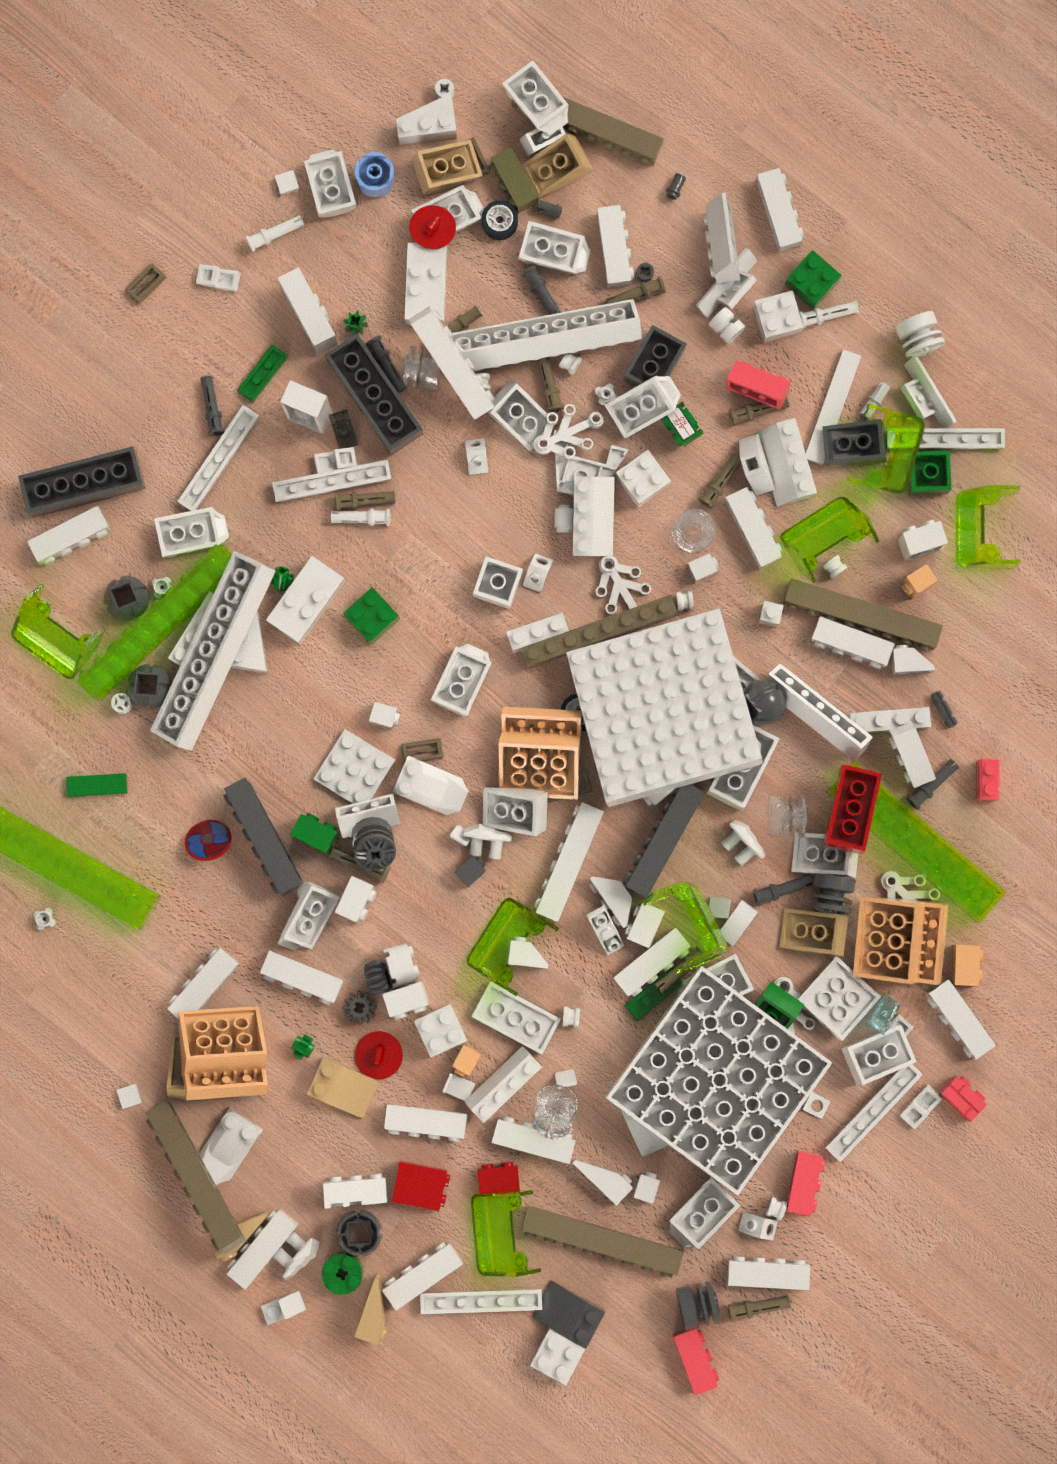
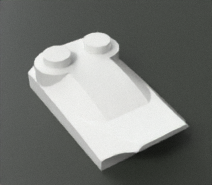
M531 61L502 83L507 96L514 100L538 130L552 135L568 123V103L534 61Z
M333 149L310 155V158L304 161L319 217L329 218L341 215L357 207L341 151L335 152Z
M461 185L412 209L411 213L413 216L417 210L429 205L443 207L454 217L456 232L480 221L484 208L476 193L467 190L464 185Z
M528 221L518 260L523 261L525 264H536L577 274L586 271L591 250L586 244L585 236Z
M654 376L622 395L616 396L613 400L606 403L605 407L623 437L627 438L675 411L681 394L670 376Z
M213 507L154 519L163 558H173L180 554L221 546L229 538L225 515L218 513Z
M470 644L455 647L431 701L447 710L467 717L492 664L488 653Z
M408 755L393 793L449 815L460 812L469 790L466 788L463 778Z
M305 882L298 888L297 896L299 899L277 943L291 950L300 948L313 949L340 899L337 894L321 886Z
M736 954L706 968L742 996L754 990ZM691 977L682 981L681 987L677 992L678 994Z
M231 1107L199 1153L216 1185L231 1180L264 1130Z
M710 1177L669 1220L668 1232L685 1249H699L740 1207V1204L724 1187Z

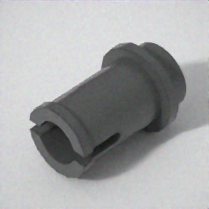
M679 173L674 175L670 187L666 189V196L668 198L676 200L680 197V190L686 181V177Z
M540 200L537 212L553 216V219L560 218L562 207L559 204L554 205Z

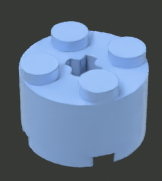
M370 152L365 154L356 163L355 177L357 185L363 194L371 197L389 194L395 182L393 164L384 154Z

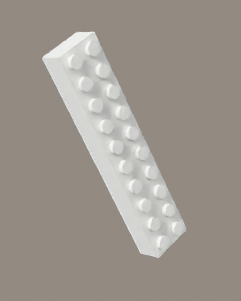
M631 299L452 333L453 336L451 337L454 343L458 342L462 347L464 358H469L474 366L472 370L480 371L485 368H498L502 365L518 364L523 361L538 360L549 356L556 357L560 354L576 353L586 349L593 350L602 346H614L618 343L635 342L642 339L640 318L634 300Z
M236 551L233 552L152 725L151 732L177 747L192 751L274 576L275 570Z

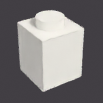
M709 553L689 562L687 567L696 584L716 575L719 565L716 558H712Z
M764 601L758 623L778 627L784 605Z
M374 702L369 722L393 729L394 725H398L401 714H398V709L395 707Z
M648 1171L645 1174L640 1173L633 1197L653 1204L660 1183V1179L656 1178L657 1174Z

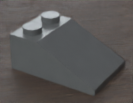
M882 419L822 426L826 465H869L887 462L885 427Z
M551 1280L542 1297V1310H535L532 1317L567 1339L587 1348L605 1314V1309Z

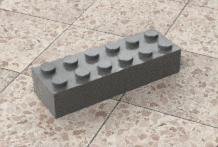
M358 334L353 335L325 354L326 361L390 455L395 454L423 435L422 427Z
M133 446L18 476L26 511L31 518L146 489L137 451Z
M244 777L224 788L226 794L223 796L227 804L234 807L235 811L232 813L236 821L243 824L245 829L242 832L249 842L252 841L254 846L251 849L258 859L261 858L264 863L261 865L262 870L266 876L272 878L273 882L270 884L274 892L285 896L298 889L304 882L250 781Z
M691 784L674 789L672 796H674L673 801L667 802L662 811L665 814L663 819L659 818L652 829L655 831L653 837L649 836L643 845V848L646 850L643 855L639 853L633 863L636 866L633 872L629 871L623 881L626 883V889L644 899L648 897L704 796V791Z

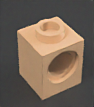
M463 1045L452 1065L455 1068L454 1072L462 1077H465L466 1074L470 1076L481 1054Z

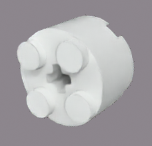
M405 943L383 949V954L387 953L388 956L384 960L389 979L395 982V984H392V988L415 983L416 978L420 977L417 965L413 966L412 958L415 956L412 946H407Z

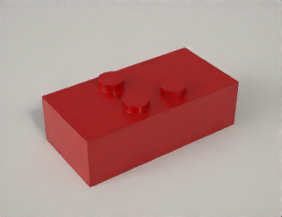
M845 764L840 767L823 841L824 846L863 854L866 851L882 773Z

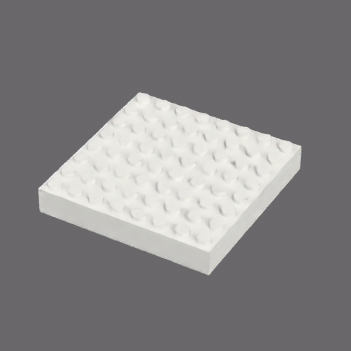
M720 608L566 652L608 807L764 764Z
M699 966L604 1098L738 1196L832 1062L703 966Z

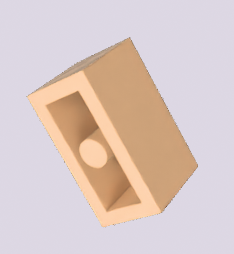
M926 564L902 581V590L906 596H910L913 599L931 588L938 580Z
M953 945L952 985L979 986V982H982L983 972L980 970V962H983V950H980V946Z

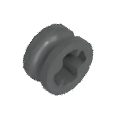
M642 263L637 267L636 276L638 280L649 282L653 278L654 268L652 265ZM641 269H643V270H647V269H648V270H649V273H648L649 276H646V275H643V276H642V275H641V273H642Z

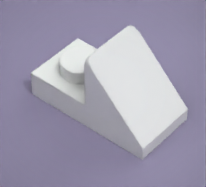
M299 1290L261 1305L267 1325L282 1319L286 1320L306 1310Z

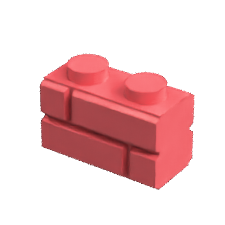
M977 760L976 801L1000 800V791L998 790L1000 788L999 760Z
M954 1076L939 1094L968 1122H971L986 1107L985 1097L977 1090L973 1092L969 1088L971 1084L963 1076L960 1078Z

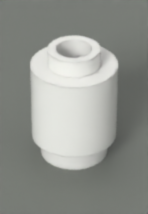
M559 505V508L555 509L554 528H556V533H572L574 509L570 508V505Z

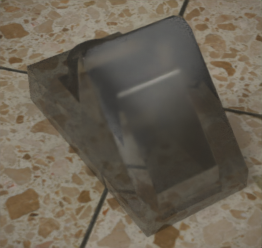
M348 410L329 414L339 449L358 445Z

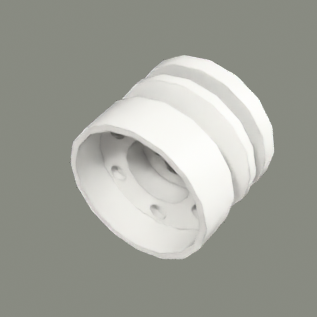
M933 311L917 314L895 326L900 340L909 339L902 346L904 350H908L905 353L907 359L926 356L946 343L943 337L938 338L942 334L940 330L931 331L938 325Z

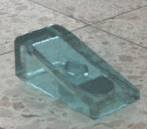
M883 994L876 1003L867 1025L885 1035L901 1004Z

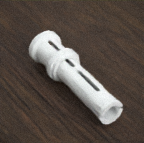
M298 215L268 230L262 228L260 232L252 236L247 235L245 238L251 251L255 252V249L265 244L267 246L270 245L272 240L304 227V223L301 220V216Z
M853 301L825 309L817 307L813 311L804 313L800 311L799 314L803 329H805L809 325H821L826 320L859 313L857 302ZM846 309V311H841V312H837V313H833V314L831 313V312H834V311H839V310Z
M370 508L368 511H331V523H368L370 526H374V524L390 526L391 509L374 510V508Z

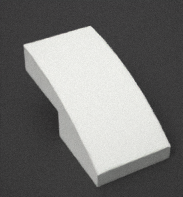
M200 264L196 283L211 288L237 292L241 273L234 270L220 269L218 266Z
M354 447L335 449L333 452L313 455L316 474L357 466Z
M741 900L717 935L734 946L758 911Z
M927 1084L903 1110L900 1117L913 1129H916L943 1097Z

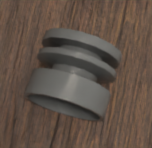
M379 817L365 818L356 823L352 829L351 839L354 856L360 867L366 870L377 871L391 865L396 856V848L390 824Z
M814 873L812 887L821 891L820 894H811V898L819 899V903L810 902L809 907L822 913L851 914V908L843 907V903L852 904L853 901L844 898V895L854 893L856 880Z
M710 1281L705 1282V1292H702L701 1285L698 1283L696 1294L692 1293L689 1286L676 1288L686 1331L699 1328V1318H703L706 1326H710L708 1316H712L714 1324H719L720 1309L718 1299Z

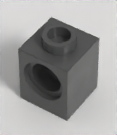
M471 856L455 873L470 887L486 872L483 868L486 864L479 857L475 859Z

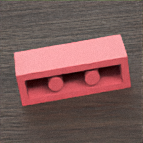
M736 360L727 377L726 389L780 410L790 391V381L782 376L770 374L764 369L752 367L749 363Z
M797 1150L786 1211L811 1216L812 1212L816 1211L817 1200L814 1199L815 1193L820 1191L821 1180H818L819 1173L823 1172L825 1160H822L823 1156Z
M692 1329L673 1334L694 1394L698 1395L718 1387L716 1383L719 1380L716 1369H711L709 1364L712 1361L708 1349L704 1350L702 1342H705L702 1331Z

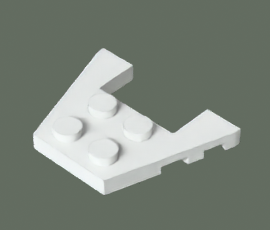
M560 441L555 445L566 448L569 446V443ZM611 445L606 464L576 456L569 460L555 453L557 492L574 496V476L612 477L627 455L628 449Z

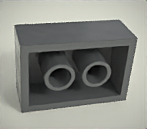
M652 325L625 372L623 381L636 387L654 376H671L686 349L687 343Z

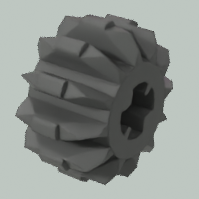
M381 960L365 964L364 976L369 991L373 995H380L389 991L391 985L385 964Z
M358 991V998L355 997L354 993H350V997L353 1000L351 1001L347 998L344 1000L350 1005L344 1006L343 1010H350L349 1013L345 1014V1017L348 1018L353 1015L351 1023H354L356 1018H358V1024L362 1025V1017H364L367 1023L370 1022L368 1014L375 1017V1013L371 1012L370 1009H377V1006H370V1003L375 1001L374 998L366 1000L369 996L368 992L362 998V992ZM358 1002L365 1005L363 1008L364 1012L361 1014L360 1011H355V1008H357L356 1003Z

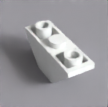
M755 434L739 440L740 460L745 476L756 496L774 491V483L759 435Z
M591 877L589 879L591 883L588 885L594 894H600L602 900H600L601 904L607 910H611L614 915L611 918L616 926L625 928L628 923L632 897L621 881Z
M604 905L586 915L607 956L625 946Z

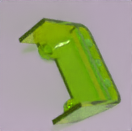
M867 404V409L885 413L883 425L888 431L896 433L885 471L880 469L870 471L866 481L846 477V481L901 494L907 490L925 429L924 421L914 415Z
M987 485L962 490L956 496V562L960 567L1015 569L1020 565V560H1001L1000 549L994 544H985V505L996 504L1000 499V495H1015L1020 490V486Z
M838 497L780 535L785 549L799 570L812 583L816 582L812 573L818 565L816 557L846 538L851 541H861L866 536H869L875 543L879 542L869 517L846 497Z
M41 583L23 599L11 630V635L17 643L63 677L73 679L98 648L105 629L102 627L93 636L83 634L78 639L49 617L51 613L50 606L40 598L45 587Z
M680 881L652 892L643 901L644 906L673 895L676 900L683 902L700 937L699 949L702 955L687 960L676 970L677 974L716 959L726 952L727 943L701 890L696 884Z
M506 898L500 904L467 957V965L517 996L518 992L508 987L513 979V971L508 968L509 964H506L508 941L514 940V936L526 938L529 934L537 936L544 931L546 925L555 931H558L559 928L514 899Z
M533 1190L475 1194L472 1196L471 1211L476 1264L478 1272L482 1276L518 1277L541 1272V1268H528L527 1257L523 1252L516 1251L512 1211L520 1208L521 1196L531 1195Z

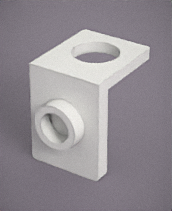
M484 438L466 440L465 446L469 475L488 473ZM472 444H480L479 446H476V447L470 446V445H472Z
M535 553L529 565L523 586L541 592L553 560ZM537 560L544 561L546 565L538 563Z
M450 1073L442 1092L466 1101L470 1097L475 1083Z
M811 1092L800 1109L822 1119L830 1101ZM815 1100H820L823 1104V1108L819 1112L812 1110L811 1104Z
M743 1212L738 1231L760 1239L773 1240L778 1221ZM771 1224V1231L767 1235V1227Z

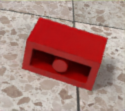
M513 1161L502 1162L499 1167H493V1164H482L481 1168L477 1169L480 1194L520 1190L518 1165H513Z

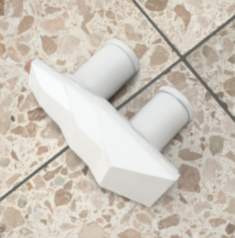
M736 819L730 823V827L734 831L721 841L722 845L728 851L741 840L747 845L738 855L734 856L736 861L743 866L754 855H758L763 859L766 856L764 850L759 845L756 836L751 832L750 827Z
M482 824L465 827L463 836L471 838L469 854L473 856H481L483 840L491 841L488 857L492 859H501L503 842H510L512 839L511 835L491 827H485Z
M293 1232L287 1238L286 1242L298 1252L293 1258L283 1248L275 1253L274 1259L285 1267V1272L282 1276L284 1279L288 1280L293 1277L310 1260L315 1258L320 1245L318 1240L309 1238L305 1242L296 1232Z

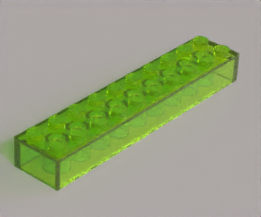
M222 543L214 545L209 550V555L205 559H199L194 565L195 568L190 573L186 572L180 578L181 582L178 585L171 586L165 592L166 596L162 600H156L151 605L152 609L147 614L143 613L138 617L136 625L132 628L128 627L122 633L123 637L118 642L116 640L112 642L104 655L100 654L94 659L93 666L89 669L85 668L79 674L80 678L77 682L94 699L99 702L104 699L201 606L209 591L215 592L232 556V553Z
M852 761L849 766L864 769L856 761ZM837 779L826 791V793L832 798L834 796ZM880 783L870 831L919 874L923 875L926 880L976 923L982 922L1006 894V891Z
M0 806V853L138 930H143L162 895Z

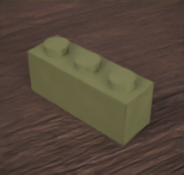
M512 147L491 157L490 170L494 176H498L500 180L498 184L502 192L508 194V203L516 209L517 213L538 204L539 197Z

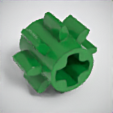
M358 310L356 314L348 312L349 318L344 319V323L349 324L345 328L346 332L351 330L353 335L359 332L363 335V328L368 327V323L363 322L366 320V315L360 316ZM352 322H359V326H356Z
M282 566L275 568L274 576L270 584H274V589L285 591L291 586L294 574H289L290 570Z
M304 1034L303 1038L297 1036L291 1046V1049L295 1051L293 1055L302 1060L303 1056L309 1058L316 1046L311 1043L313 1038Z

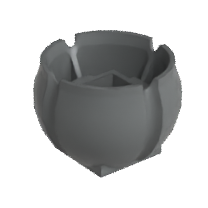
M121 576L120 580L114 579L111 581L104 593V603L108 605V612L113 617L123 621H131L135 616L138 618L142 616L149 605V593L145 592L146 586L139 579L132 576ZM131 586L136 601L119 607L114 593Z
M144 664L137 667L128 678L130 685L127 687V692L130 699L141 708L149 706L150 709H155L162 706L172 685V680L168 672L158 665L150 667L149 664ZM141 676L157 677L156 695L139 694Z
M769 679L757 680L749 684L744 690L753 725L774 723L786 711V701L781 689H775L776 683Z
M355 1210L347 1213L342 1217L336 1229V1232L339 1233V1237H337L339 1246L344 1252L354 1257H358L359 1254L363 1256L371 1254L377 1249L382 1239L380 1221L371 1212L361 1210L359 1213ZM369 1222L370 1241L351 1242L350 1224Z

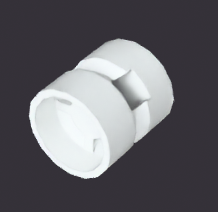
M727 307L723 308L709 323V326L716 333H721L720 337L727 344L736 339L746 327L739 319H734V314Z

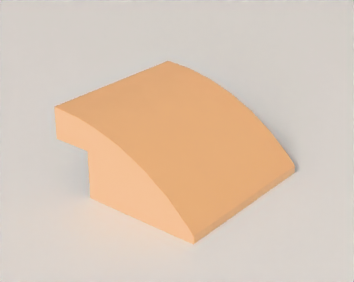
M503 707L501 714L502 732L499 740V788L534 789L548 792L547 798L578 800L582 747V711Z
M861 896L853 976L905 984L917 982L934 985L941 984L949 904Z
M259 1006L179 1011L180 1052L186 1101L267 1094L268 1082L265 1071L267 1049Z

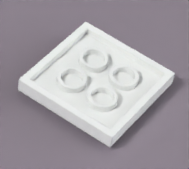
M344 729L314 777V780L354 804L373 798L396 760Z
M836 956L797 1000L804 1004L803 1007L839 1041H843L881 996L860 977L853 976V970Z

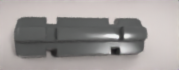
M941 691L933 693L931 698L933 702H936L937 705L935 706L942 719H945L947 728L957 725L958 722L952 716L953 713L946 700H943L944 696Z

